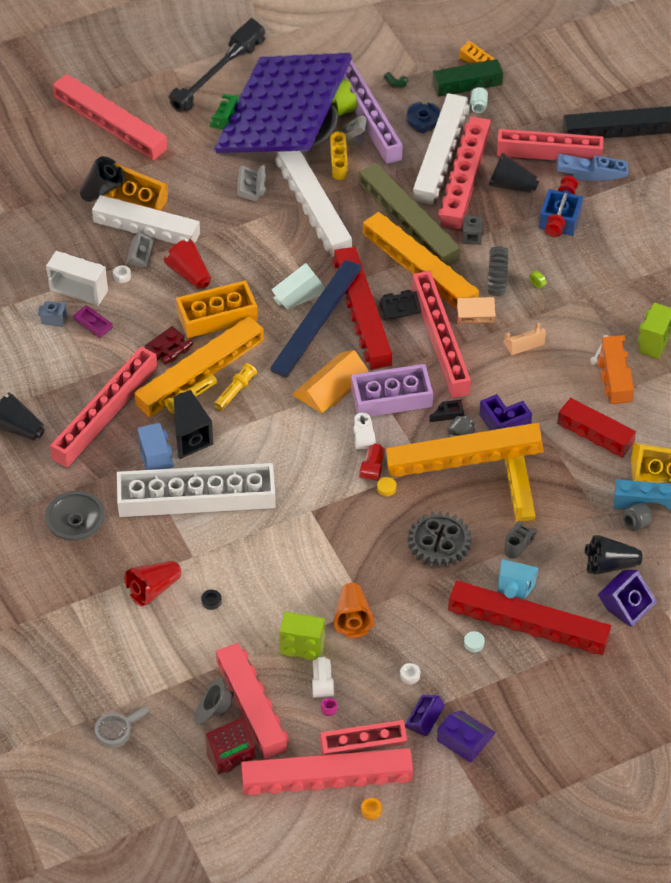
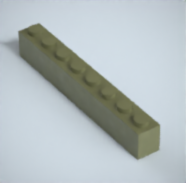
M375 163L359 171V185L409 236H412L415 241L425 246L430 253L436 255L448 266L460 260L461 249L458 243L454 242L448 233L443 231L438 223L433 221L427 212L422 210L417 202L411 199L407 192L383 168Z

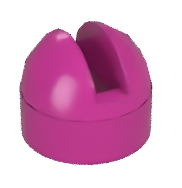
M333 698L323 699L321 702L322 713L326 716L334 715L337 711V701Z

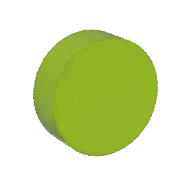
M535 270L529 275L530 282L536 288L541 289L547 284L545 277L539 271Z

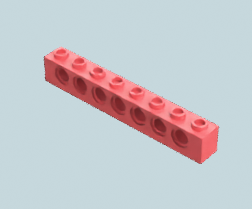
M470 116L469 123H465V135L461 136L460 141L462 146L458 147V159H455L453 169L455 170L450 173L449 181L451 183H447V196H443V209L440 208L438 213V219H441L440 227L462 230L464 216H466L490 134L491 120Z

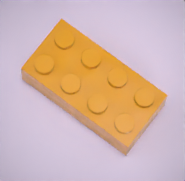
M246 280L176 298L177 314L187 339L232 328L240 320H244L248 316L254 321H258L257 304Z

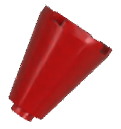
M191 239L188 242L182 240L170 248L168 251L170 255L168 258L164 257L166 266L197 289L206 288L210 284L211 276L195 243Z
M172 560L130 568L124 575L126 589H131L132 594H130L132 600L139 606H145L181 577L182 570L180 565Z

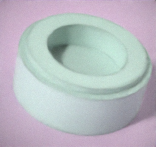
M473 631L466 634L464 646L468 651L479 652L483 649L485 639L481 633Z

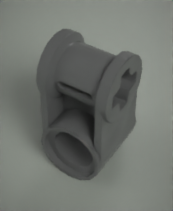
M519 520L506 536L505 555L509 558H518L527 546L532 543L537 530L528 528Z

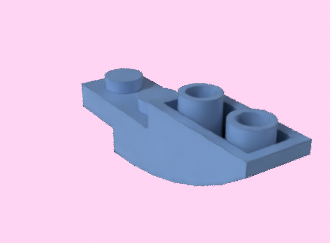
M558 154L557 171L571 173L572 177L577 180H613L628 176V161L594 155L593 159L590 160Z

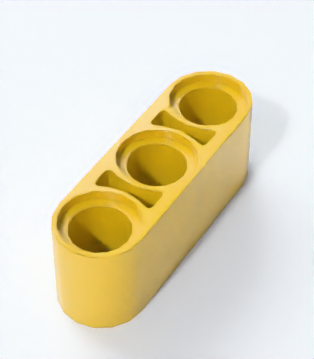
M334 132L330 136L332 177L336 180H343L347 177L346 136L342 132Z

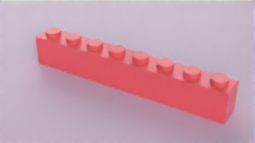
M66 74L52 84L56 99L150 159H156L167 150V137L163 133L158 132L150 125L142 122L138 117H134L125 109L115 105L114 102L104 98L100 93L93 91L76 78Z
M431 271L415 273L412 277V290L417 291L421 315L451 398L470 395L471 379Z
M140 347L50 445L53 461L66 468L74 462L132 398L134 392L158 369L155 353L143 347Z
M410 748L241 762L244 795L249 794L252 796L260 793L278 794L284 791L300 792L302 790H322L323 788L333 787L340 789L345 786L363 787L370 784L385 785L387 783L413 781Z

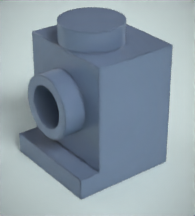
M45 301L43 306H39L38 316L41 317V324L63 327L68 314L66 301H62V303Z

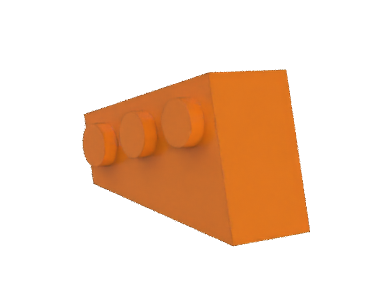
M625 335L602 337L600 357H597V366L602 370L601 382H605L604 394L605 397L609 398L610 404L628 403L633 400L634 387L631 369L628 368L626 362L628 352L623 350L624 342L626 341Z

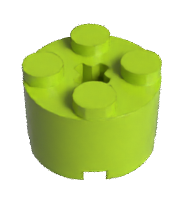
M346 78L342 79L331 103L335 107L338 117L357 109L355 93H351L349 88L352 85Z

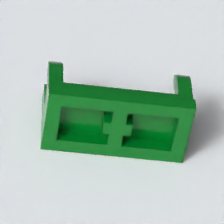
M222 95L221 98L227 99L229 102L220 101L215 115L211 117L210 127L223 130L228 125V119L234 113L235 105L239 103L238 95Z

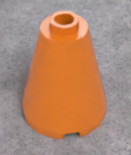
M353 582L347 583L342 587L333 620L335 630L339 634L340 632L346 634L348 638L365 636L368 634V630L374 626V616L359 584Z

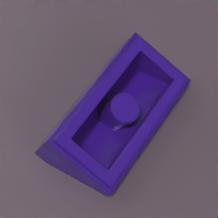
M422 694L408 718L405 728L423 736H428L445 707L440 696Z

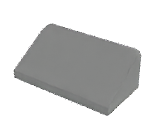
M138 232L132 239L126 265L147 267L154 240Z

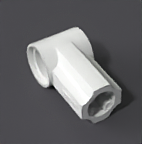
M318 657L313 660V698L334 697L330 659Z

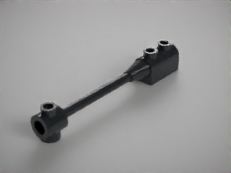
M251 17L231 36L228 43L230 49L217 64L189 89L182 88L180 90L177 87L173 89L168 97L171 106L178 112H182L184 109L190 111L194 106L193 94L229 61L244 55L246 52L251 54L256 48V43L261 45L266 37L264 36L265 29Z

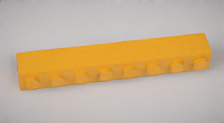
M377 212L363 222V235L410 273L431 271L439 296L457 309V298H479V290L474 285L467 282L463 276L458 275L450 266L444 264L436 255L430 253L425 246L420 245L412 236H409L399 226L392 223L388 217Z
M250 316L240 320L235 326L225 330L223 334L212 339L208 344L197 349L193 354L182 359L178 364L167 369L166 372L155 377L145 386L140 387L134 392L135 405L149 418L166 407L165 399L177 395L179 390L188 389L209 374L214 375L264 341V328Z
M539 423L388 447L386 452L388 468L392 478L507 458H517L525 455H535L543 453L544 449Z

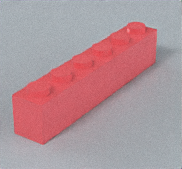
M499 129L497 156L505 153L509 157L557 161L558 154L592 160L594 155L602 156L603 137L507 129Z
M238 642L216 650V662L230 691L234 694L235 702L264 760L287 751L289 739L286 731L281 730L279 726L281 723L277 713L273 714L271 710L273 708L270 698L264 695L265 691L262 682L256 679L257 674L254 666L248 663L249 657L246 650L241 649Z

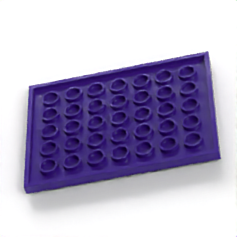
M351 53L259 57L239 97V103L235 105L234 113L229 117L228 125L224 127L214 147L216 153L309 151L352 60Z

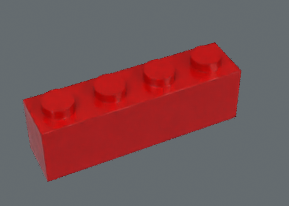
M571 397L558 413L557 424L576 433L580 437L586 438L595 445L601 446L622 458L635 442V430Z

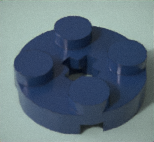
M422 102L414 103L407 110L406 121L412 128L417 129L418 132L426 133L427 130L436 127L440 116V109L435 104L429 102L428 105L422 104Z

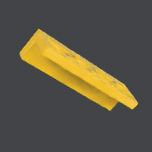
M524 456L504 459L515 521H535V510Z

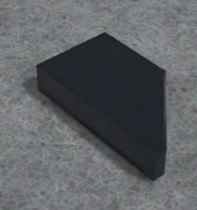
M461 399L443 401L438 406V409L429 416V421L436 422L452 420L457 416L462 417L464 410Z

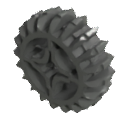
M502 246L490 249L488 293L499 296L506 293L508 273V249Z

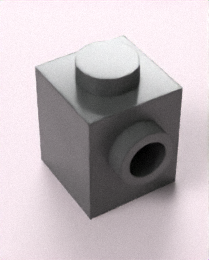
M464 216L463 244L481 245L482 217Z

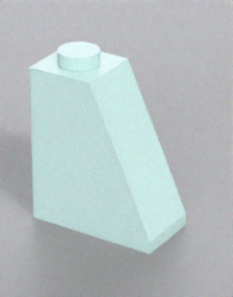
M305 263L271 290L276 295L273 297L279 306L283 305L288 310L320 296L325 286L307 263Z

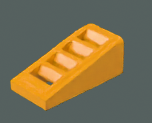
M470 41L460 49L459 59L469 64L495 60Z

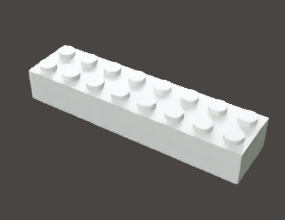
M273 463L117 472L119 517L276 508Z

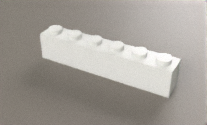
M102 195L99 196L92 209L93 222L132 233L139 232L147 237L177 244L182 240L188 242L191 239L195 243L200 235V222L197 220Z

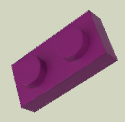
M87 305L73 315L74 321L98 338H101L113 328L110 321Z

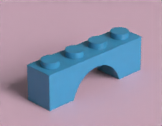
M616 479L613 509L625 510L637 503H659L668 507L671 511V484Z

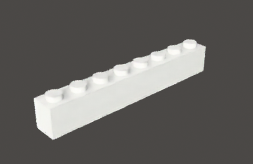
M447 93L413 188V199L416 202L433 205L435 199L439 198V187H443L444 174L447 175L449 169L448 162H451L453 158L452 150H456V139L460 138L461 135L460 127H464L465 115L469 113L470 105L467 104V97Z
M301 151L277 152V158H275L278 168H281L284 179L288 180L291 191L295 192L297 202L302 204L304 214L309 216L310 224L312 227H315L318 238L322 239L325 250L329 251L331 256L334 257L335 250L352 247L351 236Z

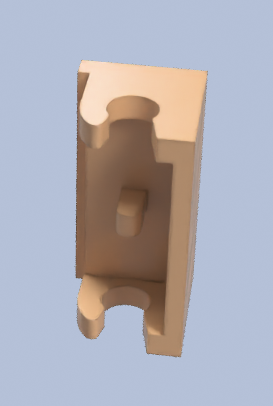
M494 297L457 298V324L494 323Z
M537 323L534 330L510 337V332L506 333L503 343L512 356L545 345L546 330L544 328L540 329V323Z

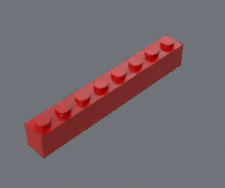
M356 246L335 250V258H332L334 269L337 268L338 270L344 260L361 265V271L344 295H346V307L351 310V322H355V334L360 337V349H364V361L369 364L370 370L392 366V351Z
M458 580L454 584L448 602V610L455 614H463L476 620L487 621L496 626H504L513 631L528 633L534 637H541L554 643L569 645L572 648L586 650L592 654L604 655L612 626L517 597L508 598L503 593Z

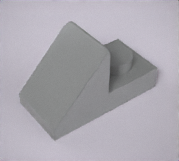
M363 115L338 130V132L345 134L346 145L362 146L364 140L363 132L366 129L367 118Z

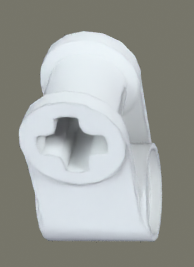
M358 413L354 417L356 450L368 449L369 445L376 444L371 417L366 413Z

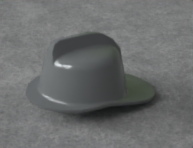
M216 678L210 683L199 703L194 716L197 724H203L212 716L222 715L228 710L234 694L225 687L224 681L221 678Z

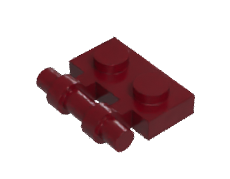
M171 326L147 343L145 349L155 353L157 360L163 357L161 362L166 365L169 362L175 361L181 353H186L189 347L193 345L191 339L185 341V336Z

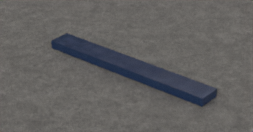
M344 260L270 367L271 372L286 378L288 377L361 271V265Z

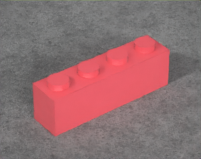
M404 720L321 732L318 737L321 755L356 753L401 746L407 742Z

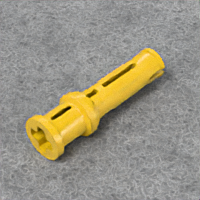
M245 363L242 366V370L233 376L232 383L213 403L215 409L223 411L236 394L248 386L249 380L257 375V370L249 363Z
M209 374L188 389L179 390L177 395L191 390L196 397L216 385L217 380L213 374ZM173 396L172 398L165 399V405L172 414H175Z

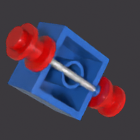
M564 176L561 179L558 191L548 189L540 213L539 229L545 230L546 234L550 237H559L561 234L574 236L582 211L583 196L575 195L578 181L572 176Z

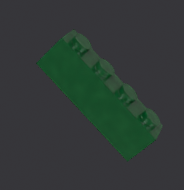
M498 59L435 70L432 72V85L437 97L446 96L447 93L468 92L475 88L484 89L503 85V70Z

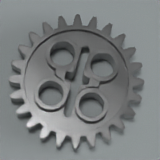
M439 511L438 515L431 512L430 517L423 514V520L417 518V523H412V528L409 529L408 548L411 549L412 555H416L417 561L423 559V565L430 562L431 568L434 564H437L440 569L442 564L449 568V563L451 562L455 566L456 561L462 562L463 556L467 557L468 551L471 550L472 537L471 530H468V524L463 525V519L457 521V515L449 517V512L445 516L442 515L441 511ZM442 527H445L443 530V536L440 539L438 551L435 553L437 543L439 542Z

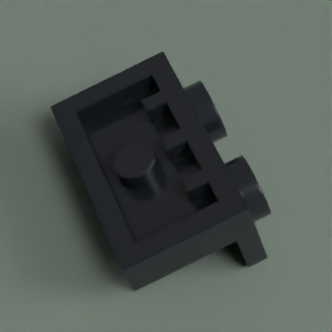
M404 290L398 295L388 293L383 295L379 301L380 306L382 305L385 320L421 314L417 291Z

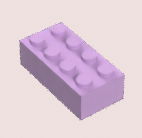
M425 364L351 375V391L357 414L366 413L371 417L433 406V390Z

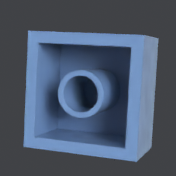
M157 423L137 428L139 449L145 470L173 468L171 445H168L166 442L168 441L167 432L162 430L161 424Z

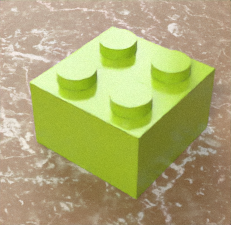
M653 303L652 308L646 311V321L641 322L639 327L641 334L637 340L639 345L638 353L660 359L671 335V308Z
M285 611L279 631L280 654L288 657L305 658L307 660H315L321 657L325 642V618Z

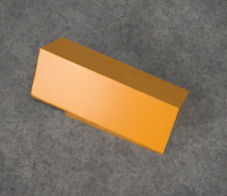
M114 163L118 168L121 166L123 169L125 180L121 186L103 196L161 211L167 202L168 184Z
M355 350L341 352L293 393V396L323 414L330 406L335 407L351 391V375L367 373L369 370Z

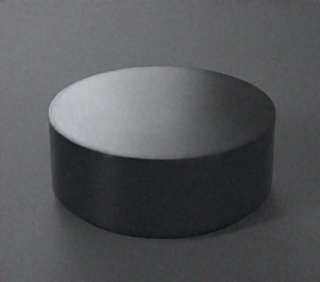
M206 590L201 596L203 607L208 610L220 607L222 602L221 594L217 590Z

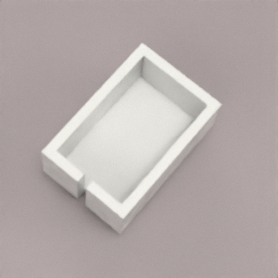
M56 251L46 265L47 276L49 277V290L97 306L100 305L108 292L106 267L101 264Z

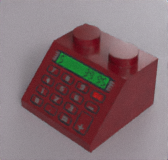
M244 717L205 734L207 757L218 775L223 772H230L234 767L241 765V762L252 761L256 758L255 745Z

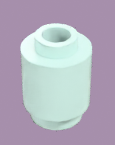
M475 88L471 92L470 107L475 113H483L487 108L488 92L483 88Z

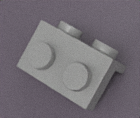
M261 165L258 171L245 166L240 167L237 187L238 196L257 202L259 197L264 195L266 189L264 182L267 176L265 166Z

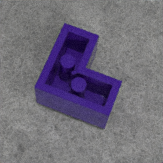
M497 394L480 401L479 415L490 431L532 423V412L524 401L506 407Z

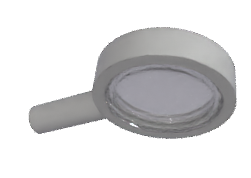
M144 706L128 717L118 713H109L102 716L95 725L97 741L108 748L122 746L130 738V725L149 714L148 708Z

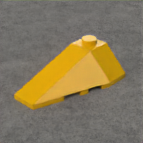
M634 442L630 460L633 481L671 482V448Z

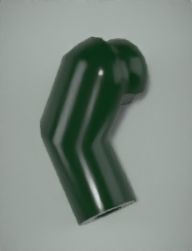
M390 72L384 75V79L392 87L404 88L407 86L408 78L406 76H400L399 79H396Z

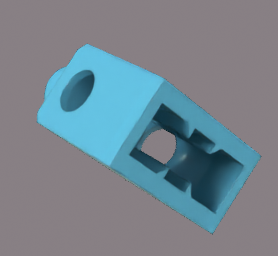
M502 559L497 591L505 594L508 598H526L536 585L539 568Z

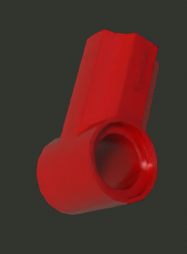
M374 443L369 445L365 461L361 463L359 478L379 481L385 455V448L380 444Z

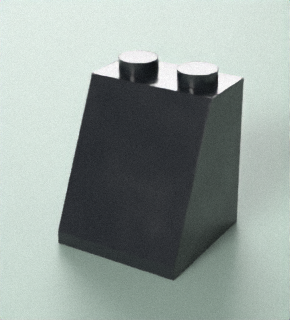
M191 390L174 396L178 458L182 459L214 445L212 420Z

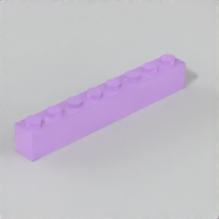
M351 60L343 79L349 80L352 85L349 89L351 93H355L357 100L355 112L358 117L363 115L367 118L366 131L384 162L389 164L402 160L403 145Z

